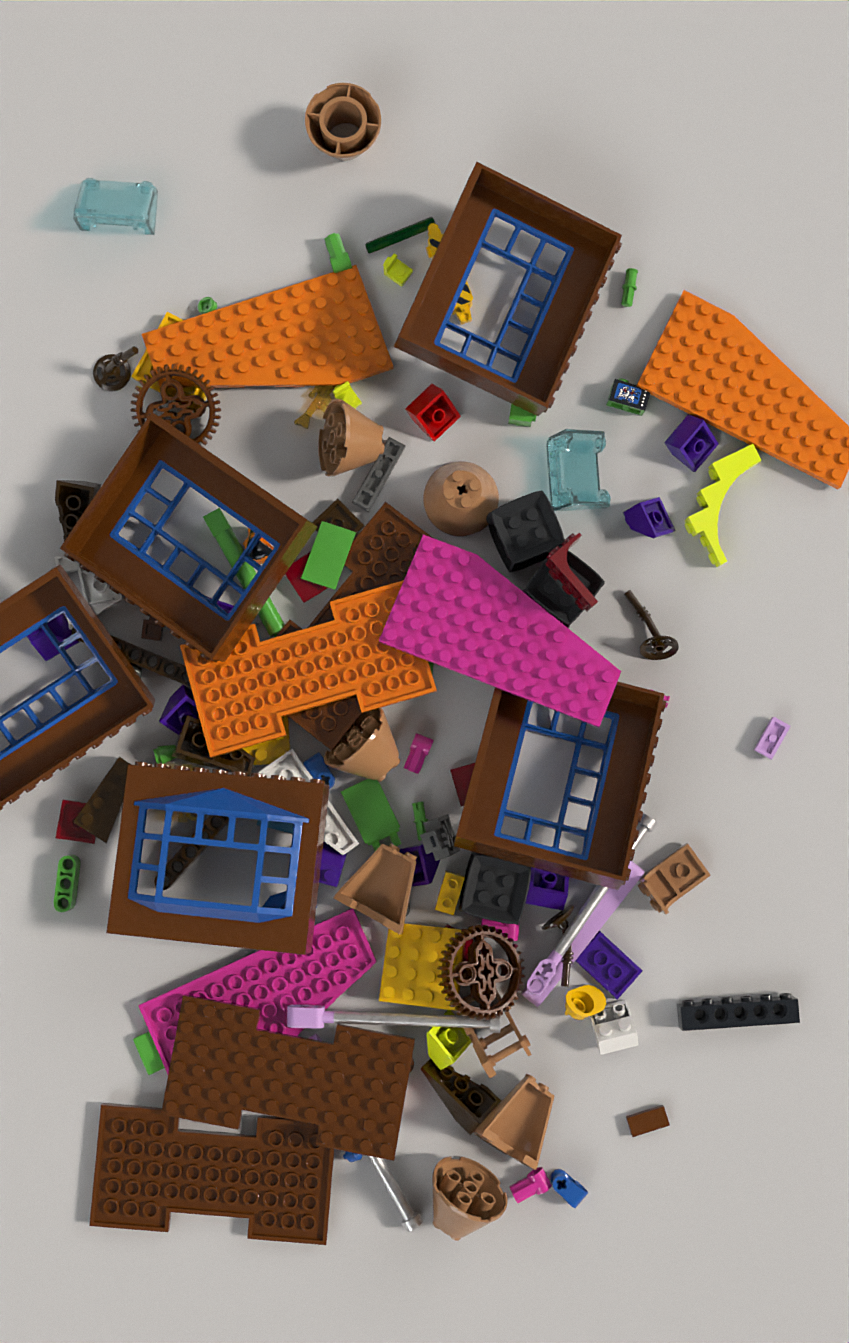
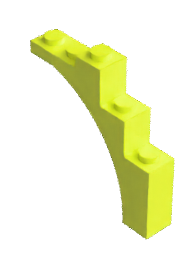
M754 444L732 453L708 467L709 476L716 483L701 489L697 493V502L704 509L685 519L686 523L684 525L687 532L691 533L693 537L698 534L701 535V544L703 547H707L710 553L708 557L716 567L727 562L718 540L717 524L720 507L726 492L735 479L762 461Z

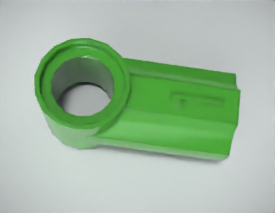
M333 233L324 238L333 272L337 273L351 269L352 264L348 252H345L340 234Z

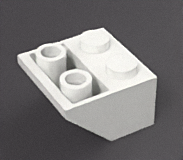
M626 1000L606 1004L604 1010L590 1016L600 1055L638 1046L637 1030Z

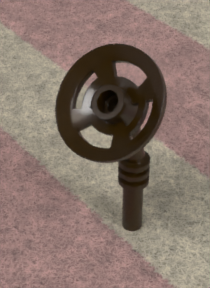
M133 346L125 352L108 354L101 357L93 369V377L97 385L106 391H118L124 388L131 377V369L127 361L138 353V348ZM121 365L125 367V376L120 375ZM98 368H102L103 378L101 380L98 377ZM117 381L120 382V383H118V384H116V385H107V382H108V383H115V382H117Z
M631 590L624 593L637 611L636 614H639L638 617L642 618L641 621L645 622L653 636L641 644V655L650 660H663L675 655L679 649L677 640L670 636H661L650 617L651 614H648L649 611L645 610L646 607L640 604ZM668 646H671V647H672L670 650H668V651H666V652L663 653V651H664Z
M570 905L557 913L542 926V930L558 927L562 929L563 935L569 927L567 919L573 912L574 906ZM570 945L562 957L563 960H561V963H563L562 987H569L571 964H573L571 960L574 958L572 957L574 955L572 945Z

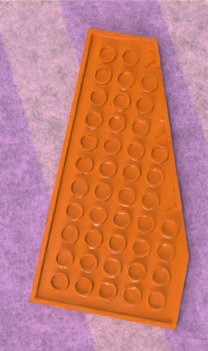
M353 265L351 269L337 273L331 272L142 334L153 369L157 374V367L159 366L164 371V365L168 364L171 370L172 364H176L178 370L179 365L183 364L184 371H186L188 366L191 367L190 373L197 369L198 374L196 376L198 378L201 374H204L205 376L202 381L210 380L207 387H336L347 381L353 383L394 369L357 265ZM172 376V379L179 381L183 388L199 387L190 379ZM165 377L158 380L160 387L166 381Z
M684 290L636 386L749 445L754 444L755 448L837 490L841 488L849 471V426L734 315Z

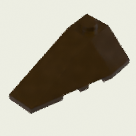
M56 480L55 503L59 510V521L62 524L64 541L101 488V484L87 481Z
M429 1059L420 1069L453 1118L469 1135L475 1131L479 1124L501 1102L487 1086L482 1083L479 1085L470 1080L471 1077L466 1074L464 1076L459 1074L452 1066L440 1070L433 1060Z

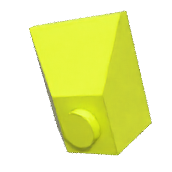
M447 1010L443 1015L454 1014L451 1010ZM432 1027L426 1033L428 1055L440 1070L453 1064L472 1043L464 1028Z

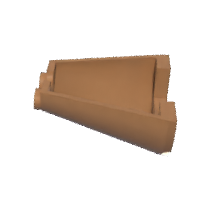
M391 843L389 846L382 844L335 894L334 899L401 935L404 928L417 857L408 852L405 855L400 853V848Z
M526 1074L479 1124L474 1134L502 1153L536 1170L554 1095L548 1091L549 1087L542 1083L537 1084L535 1082L536 1078Z

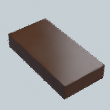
M663 1105L626 1116L632 1137L670 1126Z

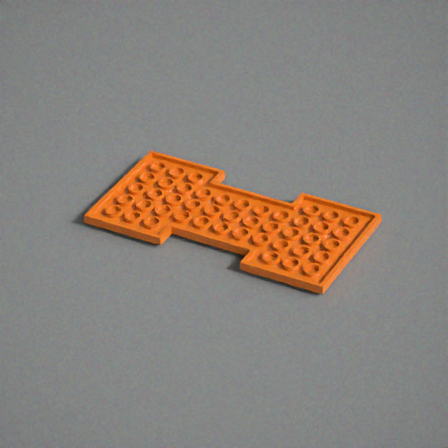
M403 581L331 601L330 606L335 620L260 642L256 625L252 624L248 627L225 662L217 661L216 663L212 660L208 661L200 655L201 651L193 650L186 644L180 645L210 757L213 758L287 736L282 720L283 716L357 695L361 712L365 713L376 710L379 707H386L437 692L428 661L379 642Z

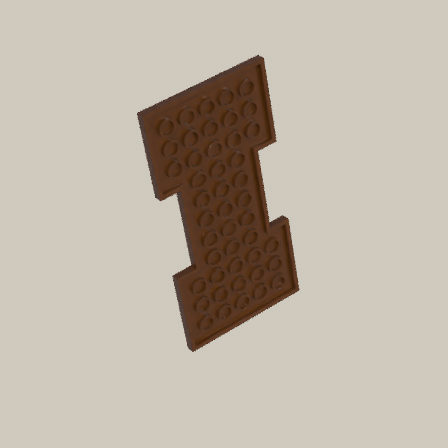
M385 501L352 542L344 564L352 573L307 628L335 620L330 606L331 601L403 581L422 536H431ZM289 619L276 637L302 630V628ZM357 695L287 716L333 751L361 716L362 712Z
M183 995L161 1111L162 1115L238 1130L240 1128L242 1111L246 1110L319 1125L316 1140L317 1146L394 1161L415 1038L337 1024L334 1043L257 1029L261 1012L259 1008Z
M109 1103L101 1104L89 1226L169 1232L171 1212L249 1218L247 1239L317 1245L327 1244L334 1149L316 1145L319 1125L281 1117L258 1116L256 1135L179 1129L180 1118L162 1115V1108Z

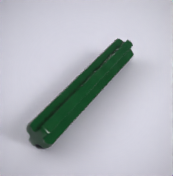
M429 217L369 241L365 244L366 250L370 254L428 230V226L431 223L435 224L433 217Z

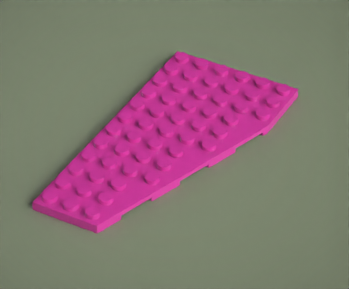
M423 535L379 639V642L598 728L601 725L621 674L617 667L477 554Z
M351 908L314 925L311 953L301 955L258 950L138 1006L166 1072L169 1074L183 995L259 1008L261 1012L257 1029L297 1036L305 1028L287 1027L288 1005L325 1006L326 1010L355 981L366 973L377 960L356 912Z

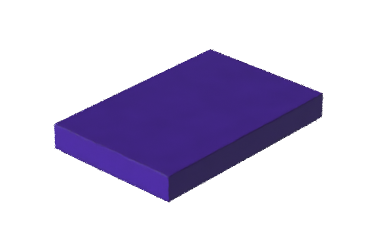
M598 931L575 960L617 1000L643 972L601 931Z

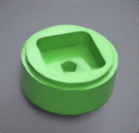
M204 297L198 303V311L201 314L217 310V303L211 297Z

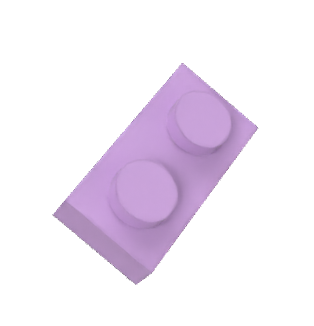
M772 717L756 744L754 751L772 760L791 726L776 717Z

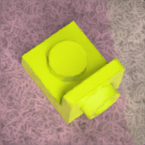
M395 253L391 257H387L383 263L384 275L401 287L413 273V269L401 262Z
M348 381L334 388L333 395L335 399H342L354 408L362 404Z

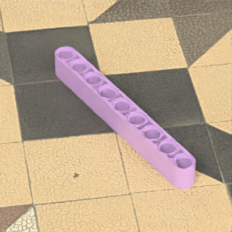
M630 861L628 866L631 869L629 880L619 890L608 889L572 942V952L574 953L572 957L574 958L571 961L573 963L644 874V870L633 861ZM561 960L556 966L554 977L542 994L538 996L530 994L527 986L523 990L521 995L536 1007L545 1000L562 978L563 963H561ZM549 964L548 966H542L544 971L540 977L545 982L547 981V979H544L545 974L552 972L551 965ZM534 980L530 984V988L534 991H538L542 987L541 982L538 980Z

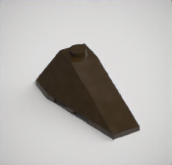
M188 715L172 753L173 757L230 773L232 771L248 773V776L251 774L255 758L243 749L211 758L200 720Z

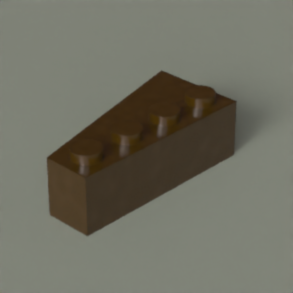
M120 756L74 820L75 824L106 844L124 799L128 764L132 765Z

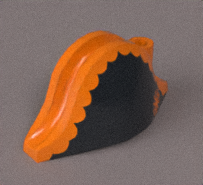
M249 528L248 537L242 543L245 549L255 535V532ZM261 538L249 556L258 564H263L274 547L264 538Z

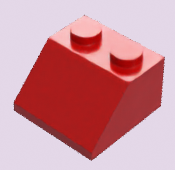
M433 383L405 408L412 420L434 442L461 417L444 390Z

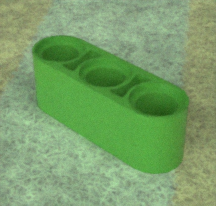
M76 855L64 856L58 863L54 908L61 913L73 909L76 905L81 861ZM67 859L73 861L72 869L66 866ZM65 878L70 880V888L64 886ZM63 898H66L69 902L67 908L61 904Z

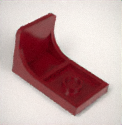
M580 532L577 535L572 533L564 540L561 548L557 546L547 556L548 561L545 565L550 569L548 572L553 579H559L563 584L562 589L568 595L572 594L576 599V605L581 610L585 609L588 612L598 601L570 570L567 564V551L582 536Z

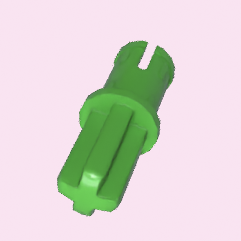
M634 268L626 270L625 283L622 285L623 295L621 304L623 307L632 306L634 291L637 290L635 285L638 270Z
M424 802L412 803L415 818L413 823L416 824L418 840L422 841L420 835L426 832L424 823L428 819H426Z

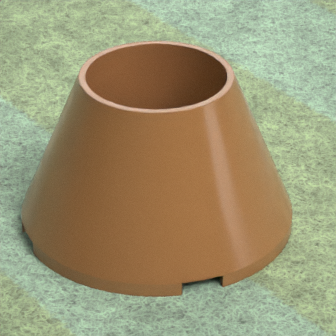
M351 83L331 84L319 94L316 93L310 100L305 113L306 131L311 142L321 152L339 160H353L368 150L376 141L381 129V112L371 94L364 88ZM343 123L353 124L359 128L354 135L347 138H339L330 133L335 126Z

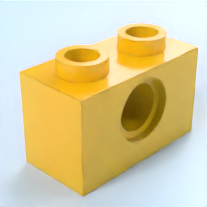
M445 870L435 910L454 915L465 878L463 875Z

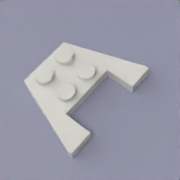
M59 556L54 557L56 566L61 564L66 573L78 571L83 597L96 616L124 600L122 594H116L109 589V584L101 583L94 578L95 574L92 572L88 573L80 568V563L77 561L73 562L68 558ZM68 619L69 629L72 630L73 625Z

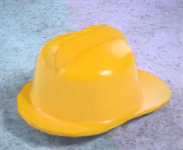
M591 985L572 989L565 996V1015H570L576 1020H583L586 1017L597 1014L604 1010L606 1006V998L602 991Z

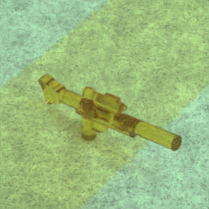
M315 386L308 396L311 399L314 398L315 393H317V396L306 412L294 421L295 425L308 429L310 418L316 409L324 413L328 404L332 401L330 394L335 386Z

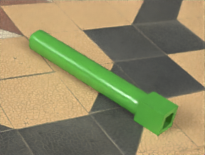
M218 508L203 516L231 568H233L244 550L224 513ZM244 562L236 577L243 589H246L257 573L250 564ZM269 597L259 611L258 616L269 636L276 637L285 626V623Z

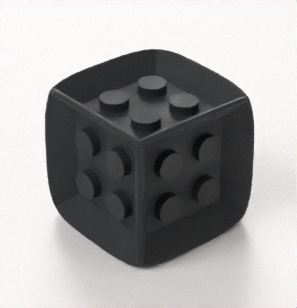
M542 490L501 505L492 512H489L486 518L494 544L509 573L547 559L549 553L557 546L562 547V543L565 540L553 507Z
M568 550L567 564L570 570L595 597L605 584V581L596 571ZM547 558L522 591L569 629L570 625L584 610H581L576 605V599L572 594L568 595L562 589L563 584L559 579L555 580L548 571L550 569L545 565L548 561Z
M471 851L462 885L459 911L496 922L519 925L528 894L532 867Z

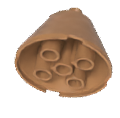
M333 399L324 412L323 419L326 420L324 429L319 431L318 439L320 467L322 471H326L325 475L329 477H334L375 462L379 454H383L385 448L384 443H382L384 430L382 425H378L342 399Z
M458 461L440 467L431 475L424 489L423 503L429 520L436 528L446 534L463 537L480 532L488 526L486 521L487 515L498 508L499 494L495 481L486 470L474 463Z
M379 707L376 710L362 713L333 751L326 750L324 756L325 764L336 770L377 780L378 782L383 781L387 773L400 763L398 758L399 752L383 709Z
M450 1156L440 1160L433 1170V1225L449 1235L453 1240L459 1241L462 1237L499 1219L506 1210L507 1195L500 1188L501 1182L485 1166L469 1158L451 1159L452 1157Z

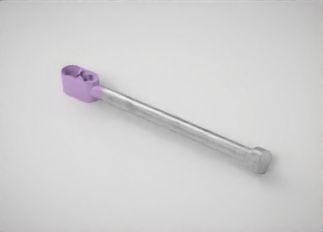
M644 813L641 822L638 823L636 830H639V835L632 849H636L646 833L652 832L657 825L655 820ZM600 885L595 887L548 958L538 964L528 979L527 989L530 994L538 996L544 992L556 973V966L609 888ZM549 964L551 965L552 972H547L545 974L544 979H547V981L545 982L540 977L544 971V968L542 966H548ZM534 980H538L542 984L541 989L538 991L530 988V984Z
M321 1005L287 1006V1027L323 1028L324 1023L490 1028V1033H500V1016L498 1015L495 1019L476 1020L475 1018L469 1019L468 1016L344 1012L325 1011V1006Z
M317 1033L309 1037V1039L321 1041ZM368 1156L404 1219L401 1223L405 1230L410 1232L423 1223L421 1215L418 1211L414 1212L384 1159Z

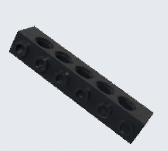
M781 993L779 997H772L770 994L760 995V998L741 996L738 1000H733L732 997H723L721 1001L706 998L702 999V1002L695 1003L694 1000H683L682 1003L677 1004L678 1026L682 1031L800 1023L798 999L791 996V993ZM776 1004H780V1011L773 1013V1007ZM760 1005V1006H761V1011H760V1013H759V1014H754V1013H753L754 1008H755L756 1006ZM741 1007V1008H742L741 1014L738 1015V1016H735V1015H734V1010H735V1008ZM722 1008V1015L715 1017V1010ZM702 1009V1017L695 1018V1012Z

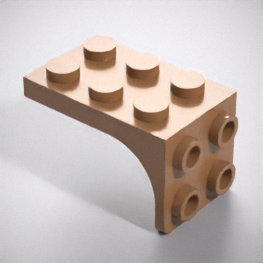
M686 843L643 874L638 881L640 884L637 886L644 895L651 898L649 903L655 911L668 914V908L675 901L711 875L689 844Z

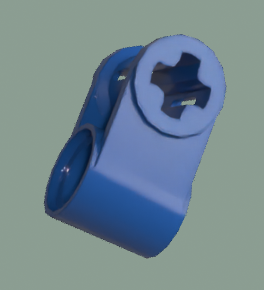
M320 752L303 762L305 768L314 779L323 781V776L330 777L328 781L330 788L334 786L335 778L325 764Z
M557 1169L552 1172L550 1179L554 1190L569 1205L576 1208L586 1197L588 1191L564 1170Z

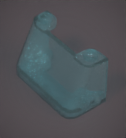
M86 178V180L81 182L74 207L73 219L81 231H90L91 225L93 228H97V224L132 226L134 230H138L139 227L145 230L146 235H155L158 191L148 181L133 183Z
M565 429L548 438L546 451L550 503L554 511L610 507V494L607 490L600 489L597 456L606 446L604 431Z

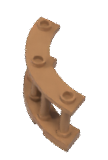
M466 972L462 974L463 979L466 976ZM496 989V998L499 1001L501 996ZM471 994L463 998L467 1004L475 1001ZM509 1011L504 1013L510 1024L501 1028L500 1033H493L484 1039L482 1037L479 1039L475 1032L476 1028H464L489 1078L497 1075L493 1067L496 1066L498 1061L519 1049L524 1048L528 1056L532 1055L528 1048L531 1044L527 1036L521 1035ZM513 1031L519 1039L517 1042L492 1056L491 1054L487 1055L485 1049L488 1048V1045Z

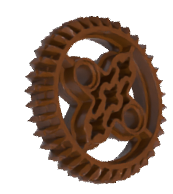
M168 364L164 365V371L159 366L157 367L158 374L154 370L150 371L152 377L145 374L144 378L147 382L142 379L139 380L143 387L136 386L135 389L139 394H132L134 398H137V400L131 401V404L136 405V408L130 409L131 412H136L137 414L132 416L133 420L138 419L134 426L140 425L142 427L145 418L147 419L151 412L157 409V411L164 412L159 417L175 428L177 424H182L185 428L184 434L189 437L192 432L190 419L201 417L205 413L206 408L209 407L207 425L202 433L193 439L198 444L200 442L203 445L208 444L205 437L209 440L213 438L209 432L214 434L217 432L213 426L218 427L220 424L215 419H221L220 415H216V412H220L221 408L215 407V405L221 402L220 400L214 401V397H217L218 393H211L215 389L214 386L207 387L210 380L208 379L203 382L204 374H201L198 378L196 376L198 374L197 369L190 373V366L184 371L183 364L179 365L178 370L176 364H172L171 370ZM172 376L185 377L196 383L206 395L207 401L198 395L185 396L182 384L172 379ZM165 377L166 381L160 387L162 400L150 403L144 413L143 401L148 389L156 381ZM169 385L176 388L175 396H171L168 393L167 388ZM177 398L180 399V401H177V400H176V401H173V402L169 403L167 407H162V406H161V405H164V404L168 403V400H175V399H177ZM193 401L196 405H202L196 411L194 408H188L193 404ZM175 406L176 408H182L178 413L169 411ZM189 412L191 413V414L185 416L184 419H178V418L182 417V416L184 415V413H189Z
M475 925L468 926L467 929L463 928L461 933L456 932L454 934L455 938L451 937L449 939L451 944L446 943L444 945L447 951L443 950L441 954L444 958H439L442 966L437 967L438 970H441V974L437 977L442 978V982L438 985L444 986L441 993L447 994L445 1000L451 1001L449 1006L456 1007L455 1011L461 1012L462 1016H468L469 1019L475 1018L476 1020L495 1019L497 1015L502 1016L503 1012H508L509 1007L514 1006L513 1000L519 999L516 994L522 993L519 987L525 984L521 981V978L526 977L522 974V970L525 967L521 966L524 959H519L522 952L516 951L518 945L512 944L514 939L508 938L507 933H502L501 929H496L494 926ZM484 937L496 941L505 951L509 962L501 958L493 959L492 947L484 940ZM474 938V941L468 947V961L459 962L453 967L454 958L459 948L466 941ZM499 966L501 967V974H500V975H499V973H498V967H499ZM463 969L466 972V976L464 979L462 977ZM510 978L508 988L503 997L496 1004L490 1006L496 997V983L504 982ZM454 982L460 986H470L471 996L479 1004L480 1008L467 1004L459 996Z

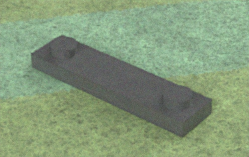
M391 437L387 439L383 454H379L352 501L353 504L368 512L406 448V445Z

